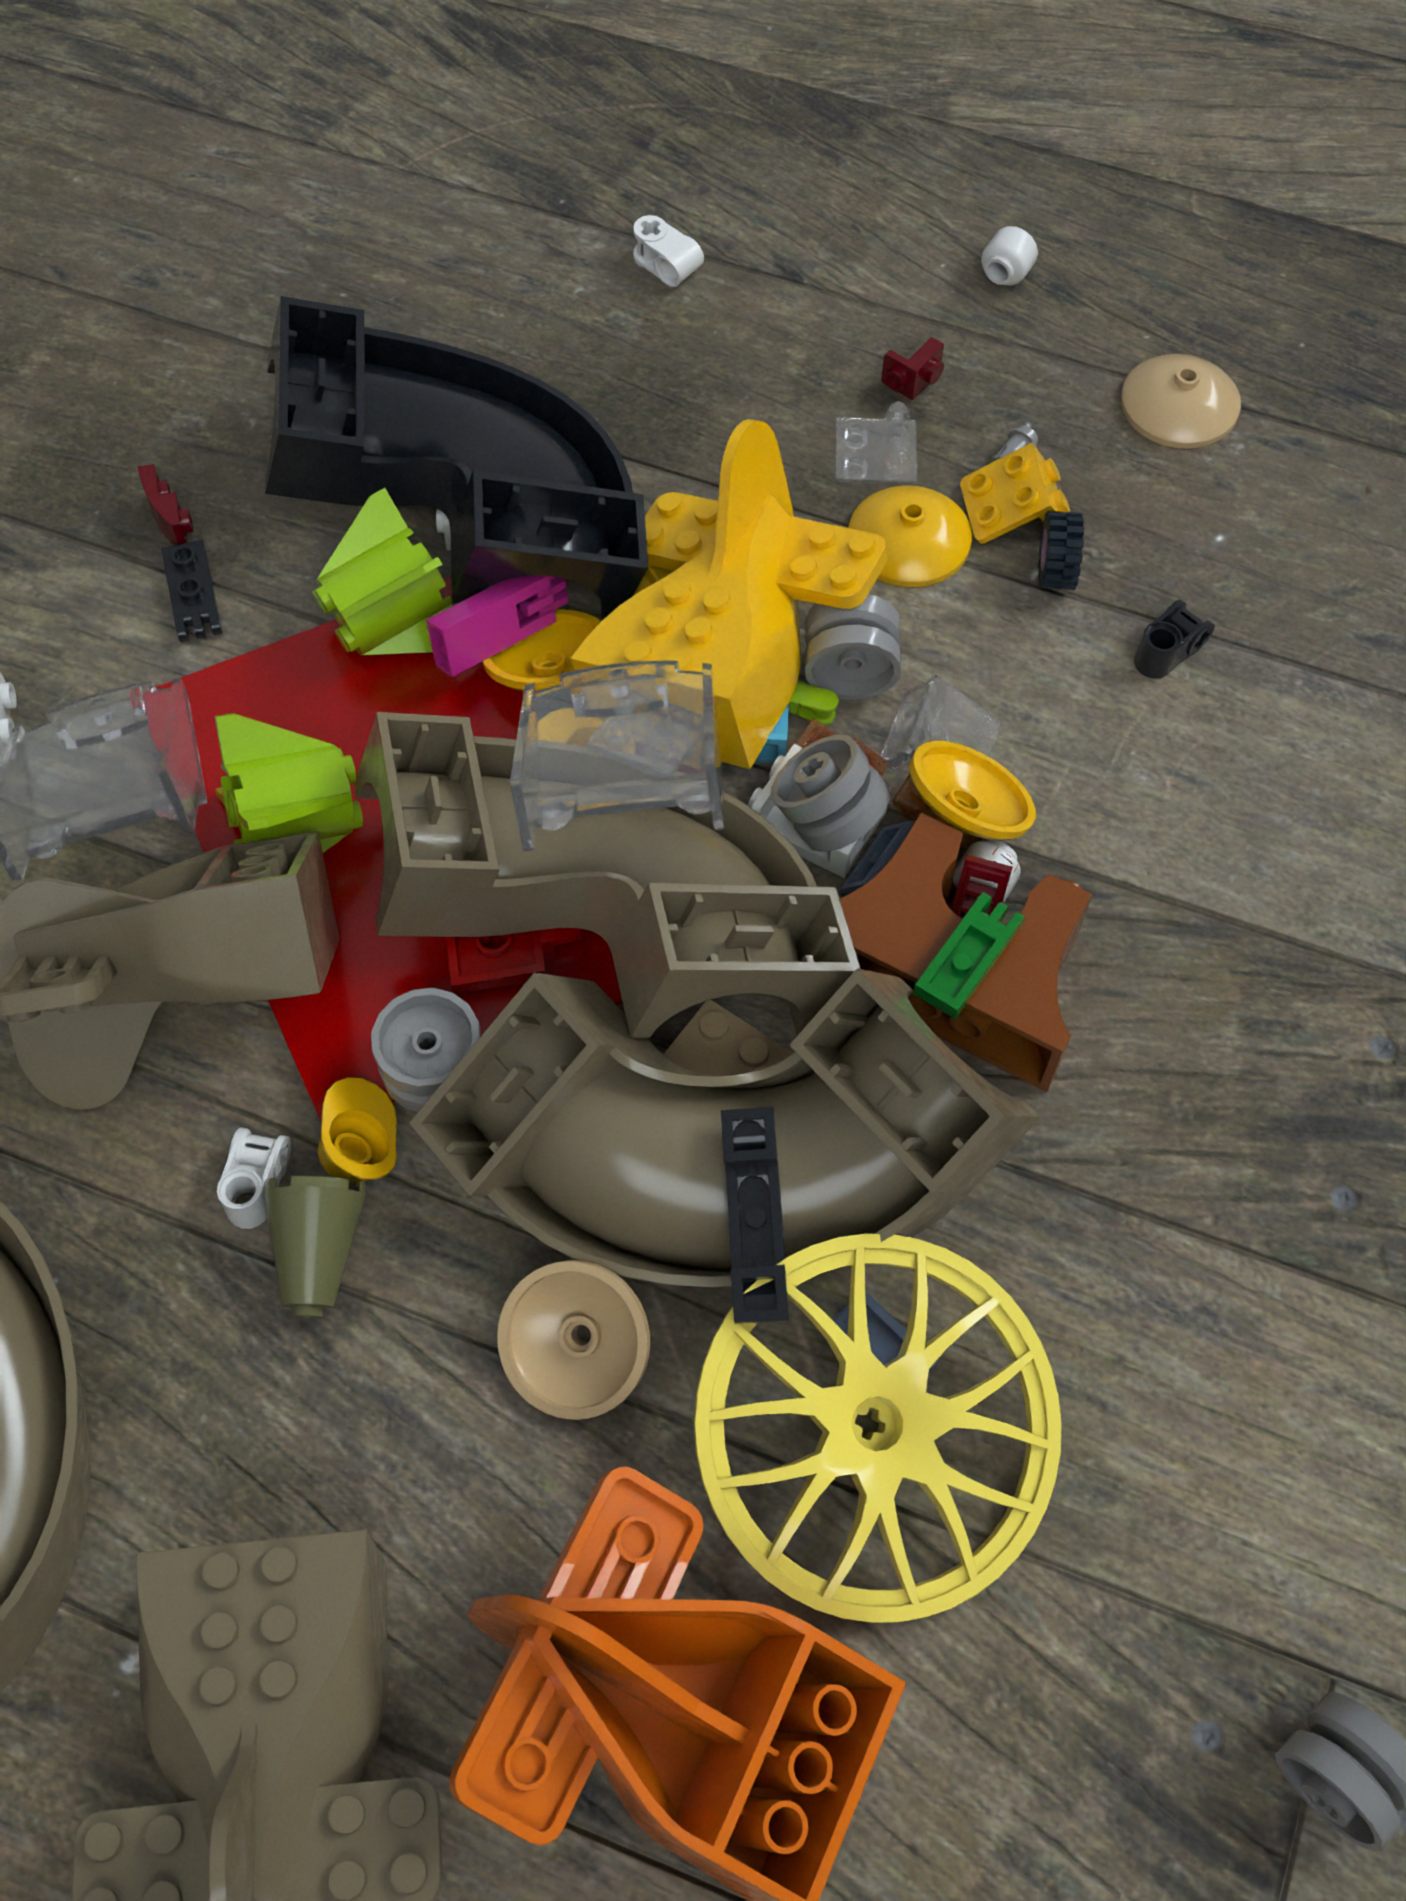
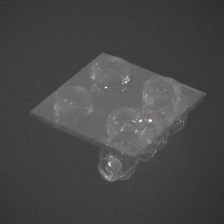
M895 402L891 404L890 408L886 411L885 419L836 417L835 481L917 484L916 420H910V411L903 403Z

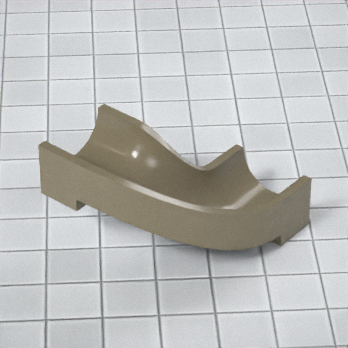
M376 712L354 785L356 798L379 800L382 815L384 867L380 903L375 919L377 936L486 937L554 928H581L593 931L603 937L611 950L631 1038H650L653 1032L666 1020L698 1003L718 997L748 993L768 994L787 999L798 1036L857 968L861 969L836 887H817L812 873L794 846L769 821L743 802L723 791L682 773L610 753L534 741L473 736L470 717Z
M857 968L791 1042L790 1047L795 1051L791 1056L761 1070L730 1076H714L691 1070L667 1058L647 1038H631L626 1015L595 981L533 973L409 1124L470 1196L487 1195L513 1222L547 1246L576 1260L603 1266L623 1277L666 1285L723 1287L732 1286V1262L721 1110L774 1107L785 1258L811 1245L843 1236L880 1234L881 1242L893 1235L913 1238L944 1217L967 1196L1041 1116L1027 1102H1022L1009 1096L988 1082L949 1049L917 1014L908 999L913 990L900 977Z

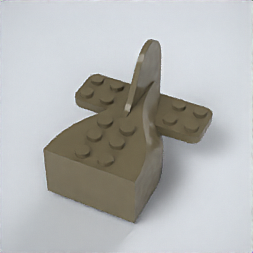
M318 831L221 846L169 865L112 890L46 877L31 879L16 887L0 906V1016H6L17 1059L31 1084L46 1098L58 1105L79 1110L97 1108L114 1099L129 1080L155 1012L162 1002H197L200 1005H207L217 1002L259 1001L321 993L340 937Z
M368 1530L136 1553L142 1716L153 1755L177 1802L103 1810L86 1817L78 1827L75 1836L71 1901H436L441 1893L443 1883L441 1803L438 1792L429 1781L422 1777L359 1782L378 1742L384 1723L388 1697L386 1563Z

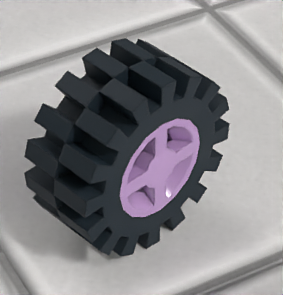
M1047 511L1045 514V520H1043L1042 525L1043 532H1041L1040 538L1041 546H1039L1038 579L1040 588L1076 589L1078 576H1080L1081 572L1080 564L1083 559L1082 548H1084V517H1082V513Z

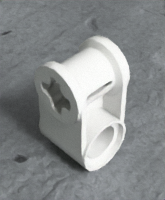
M648 215L637 219L634 223L633 233L637 239V245L633 252L634 261L640 267L645 268L660 278L666 285L670 287L678 286L704 263V254L698 243L667 224L662 218Z
M243 1127L238 1128L231 1141L228 1159L217 1186L219 1201L228 1219L234 1226L242 1229H251L261 1225L268 1218L263 1192L264 1181L277 1177L276 1187H279L280 1181L288 1168L291 1155V1139L289 1136L280 1135L277 1139L253 1135L248 1128ZM254 1193V1196L248 1202L243 1204L234 1203L242 1194Z

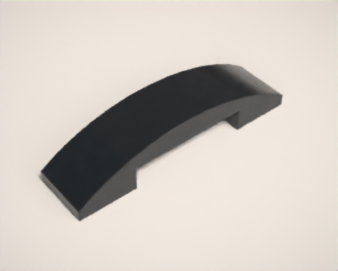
M774 1107L721 1110L732 1262L731 1281L734 1324L788 1321L785 1264L776 1265L785 1259ZM774 1279L744 1294L756 1280Z

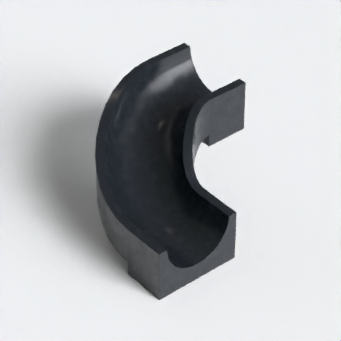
M281 296L267 365V373L275 374V402L270 456L265 479V494L363 506L369 496L386 488L395 506L425 505L441 510L447 516L450 524L452 603L455 604L497 582L515 577L534 575L565 578L590 588L601 599L602 620L634 595L648 570L644 495L633 493L632 483L621 454L607 432L587 411L567 395L544 381L486 356L418 337L364 327V310Z

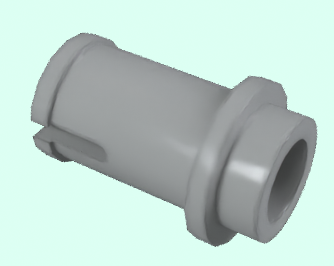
M1022 425L1018 428H1013L1008 433V441L991 458L990 463L1031 442L1037 448V434L1028 426Z

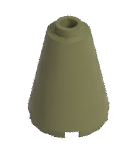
M290 1176V1186L276 1187L277 1177L264 1181L263 1192L281 1305L292 1308V1317L323 1318V1309L334 1308L366 1199L367 1186L365 1183L359 1182L353 1190H349L350 1179L335 1177Z

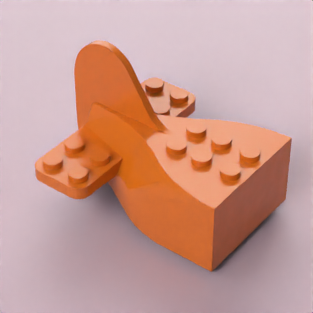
M627 1466L611 1469L605 1472L598 1480L538 1600L514 1594L477 1598L467 1613L469 1620L479 1630L510 1649L511 1653L452 1768L449 1777L450 1792L461 1806L528 1843L545 1845L557 1839L563 1831L574 1805L597 1759H599L629 1815L648 1836L663 1847L749 1901H819L907 1682L811 1624L783 1610L748 1601L673 1599L701 1539L704 1529L703 1518L693 1504L639 1471Z

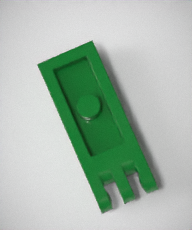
M984 892L973 904L914 987V995L954 1019L963 1010L1017 934L1026 916L1016 912L1008 924L1005 925L1001 921L1005 917L1009 906L1002 902H999L992 913L988 915L985 911L989 907L992 897Z

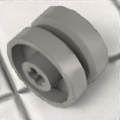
M868 594L861 605L852 609H840L822 604H816L810 608L805 618V675L810 685L832 690L839 699L855 700L867 699L883 694L896 684L901 675L899 613L891 603L878 596Z
M836 734L811 743L789 759L774 780L771 787V797L783 815L790 822H793L794 829L812 850L829 852L841 849L859 840L877 824L889 804L890 790L878 771L869 765L867 756L857 742L848 735Z
M437 988L415 989L394 998L378 1014L371 1031L372 1053L378 1066L381 1080L389 1096L405 1109L419 1112L481 1037L479 1021L470 1005L452 992Z
M1331 1691L1325 1694L1307 1715L1308 1726L1311 1732L1301 1729L1293 1732L1275 1753L1276 1763L1285 1779L1299 1796L1333 1828L1365 1849L1373 1852L1383 1851L1401 1828L1397 1810L1406 1812V1741L1389 1724L1367 1707L1346 1695Z

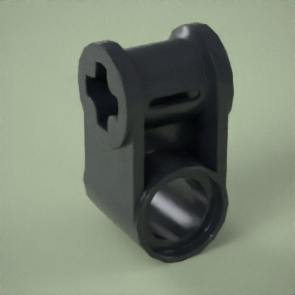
M1183 600L1175 601L1160 617L1145 628L1134 659L1136 669L1144 676L1154 679L1168 675L1187 657L1194 655L1204 646L1212 635L1215 625L1209 620L1203 622L1187 610V604Z

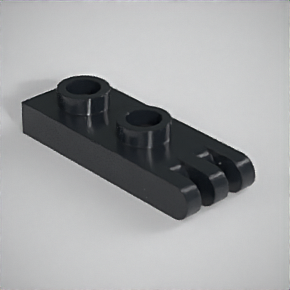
M203 539L161 548L176 631L180 643L189 641L187 627H194L197 639L206 637L204 624L210 623V628L214 635L223 634Z

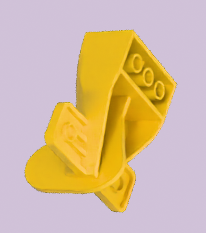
M746 419L736 426L727 442L721 464L718 501L678 492H669L659 496L645 515L648 565L673 572L644 588L618 606L583 640L570 659L592 717L628 737L635 736L653 744L751 769L767 742L768 736L774 730L789 704L798 682L801 668L798 600L840 609L856 608L868 596L887 563L888 553L885 539L878 534L794 517L776 436L767 423Z

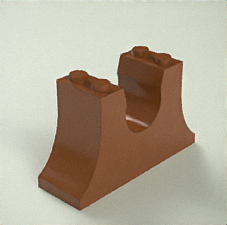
M921 812L903 843L887 865L865 885L839 898L860 968L900 977L913 992L917 981L963 920L947 905L963 832L955 829L943 819H934ZM1048 874L1028 893L1025 906L1020 912L1026 916L1023 925L956 1019L914 995L913 992L908 996L911 1005L938 1038L1048 1092L1071 1038L1058 1005V972L1078 937L1093 894L1083 890L1081 886L1071 880L1060 879Z

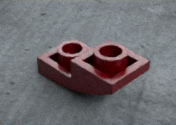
M154 464L139 466L140 480L159 528L172 545L188 543L187 534L194 532L189 509H181L176 493H171L167 479H159Z

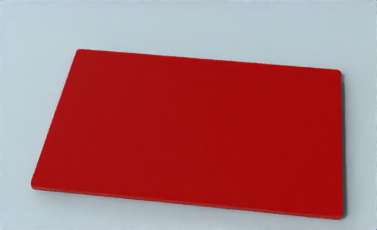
M450 576L443 579L446 587L439 590L442 599L451 596L452 600V580ZM336 619L146 690L138 696V702L203 852L234 844L233 840L242 838L239 827H229L225 805L216 796L215 788L221 787V777L228 775L220 768L222 757L214 716L235 713L332 743L342 750L343 756L351 755L356 777L376 712L470 717L473 736L534 741V731L538 721L523 693L493 680L486 673L483 662L451 677L436 667L433 652L360 655L354 650L347 653L334 631L340 627ZM349 783L352 801L358 800L360 804L363 827L353 829L351 834L345 836L323 853L340 940L321 993L268 1000L320 1122L322 1120V1105L326 1092L335 1082L348 1077L363 1078L376 1084L388 1095L392 1103L396 1102L389 1096L381 1080L378 1066L372 1053L371 1031L378 1014L394 998L411 990L437 988L453 993L450 982L446 937L377 936L375 919L380 903L384 867L382 815L378 799L356 798L354 783ZM584 929L587 953L583 957L569 962L546 964L548 975L595 981L616 1005L623 1003L611 950L608 943L597 933ZM499 935L490 936V942L484 943L482 946L497 949L505 944L506 940H501ZM570 942V943H567V944H561V945H565V946H566V945L572 944L573 942ZM525 983L456 995L470 1005L479 1021L482 1036Z

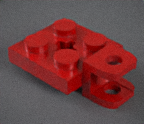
M554 928L499 935L500 939L506 940V942L497 949L482 946V944L490 942V936L446 937L450 982L454 994L526 983L533 973L547 974L546 964L574 961L587 953L585 931L581 928ZM573 942V943L570 944V945H566V946H565V945H561V944H567V943Z

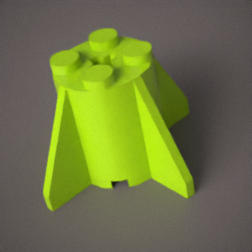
M386 488L369 496L317 577L318 588L314 589L312 594L325 615L330 612L333 613L340 625L339 628L334 630L335 634L347 653L354 650L360 655L433 652L426 620L453 606L451 596L442 599L439 590L446 587L437 569L443 564L439 557L432 559L421 542L414 546L411 544L408 537L414 534V532L407 527Z
M235 713L214 716L222 757L220 768L228 775L221 777V787L215 788L217 798L225 805L229 827H239L242 838L233 840L234 844L318 831L322 853H324L345 836L351 834L353 829L363 827L361 807L358 800L352 801L349 784L356 782V771L351 755L343 756L342 750L332 743Z

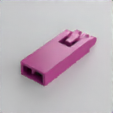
M534 575L503 580L427 619L426 623L436 667L454 677L555 623L556 616L554 610L569 602L568 592L564 590L567 587L566 579Z

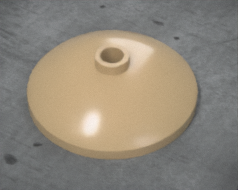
M1166 354L1150 358L1138 364L1126 377L1120 400L1126 419L1140 434L1158 444L1182 449L1204 447L1223 439L1234 428L1241 409L1240 394L1233 380L1215 364L1188 354Z
M565 1260L538 1268L515 1286L501 1311L497 1331V1344L504 1372L514 1389L523 1399L548 1415L563 1419L580 1420L597 1417L614 1409L635 1390L647 1367L650 1354V1330L641 1302L630 1286L617 1274L595 1263L581 1260ZM579 1325H584L590 1330L591 1339L589 1342H584L579 1338Z

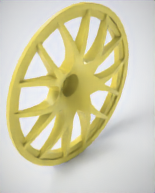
M858 1234L837 1237L817 1243L786 1257L776 1265L785 1264L788 1297L813 1322L825 1337L839 1362L836 1386L821 1388L793 1370L750 1334L757 1323L734 1324L732 1306L711 1341L702 1365L695 1399V1452L701 1481L711 1508L724 1533L743 1559L766 1581L781 1592L812 1609L842 1619L869 1623L909 1621L925 1618L951 1609L980 1593L1009 1568L1035 1534L1047 1510L1056 1482L1061 1455L1062 1423L1057 1387L1043 1345L1020 1307L991 1276L969 1260L944 1247L900 1235H893L881 1242L880 1234ZM865 1264L889 1265L914 1271L912 1304L907 1331L897 1357L884 1365L871 1352L866 1313ZM851 1266L848 1335L821 1308L796 1287L821 1273L840 1267ZM927 1276H930L952 1288L967 1299L975 1308L926 1343L928 1312ZM758 1279L744 1294L774 1279ZM982 1317H985L998 1333L1011 1356L1012 1362L966 1391L946 1398L926 1393L930 1367L964 1332ZM743 1345L799 1398L757 1402L725 1408L731 1373ZM1018 1374L1025 1400L1027 1431L1004 1422L966 1412ZM870 1409L872 1410L871 1419L879 1423L877 1432H868L865 1438L861 1437L863 1429L855 1424L857 1415H867ZM764 1414H795L809 1416L821 1429L822 1434L813 1453L782 1466L732 1476L725 1447L724 1419ZM952 1428L997 1434L1026 1443L1022 1473L1014 1496L1007 1495L974 1481L945 1464L934 1440ZM850 1475L859 1492L855 1519L845 1547L829 1579L825 1580L803 1569L782 1552L809 1510L836 1477ZM808 1476L775 1539L771 1543L751 1518L736 1487L773 1483ZM902 1479L917 1482L933 1502L950 1534L961 1561L958 1565L944 1573L917 1584L914 1583L905 1553L894 1501ZM948 1487L1008 1507L991 1535L973 1553L964 1525ZM877 1521L901 1587L892 1589H863L841 1585L857 1560Z

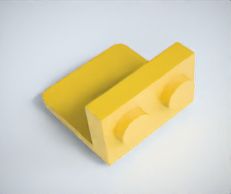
M1032 442L962 478L960 487L973 535L979 543H987L1038 517L1043 522L1047 511L1070 512V507L1061 489L1057 490L1056 482L1060 481L1061 477L1052 458L1045 460Z

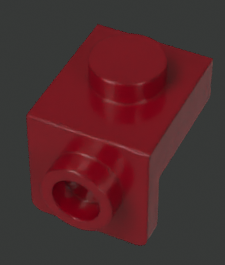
M931 337L909 359L889 350L883 359L882 383L893 391L914 400L929 384H935L940 378L944 369V363H942L944 344Z

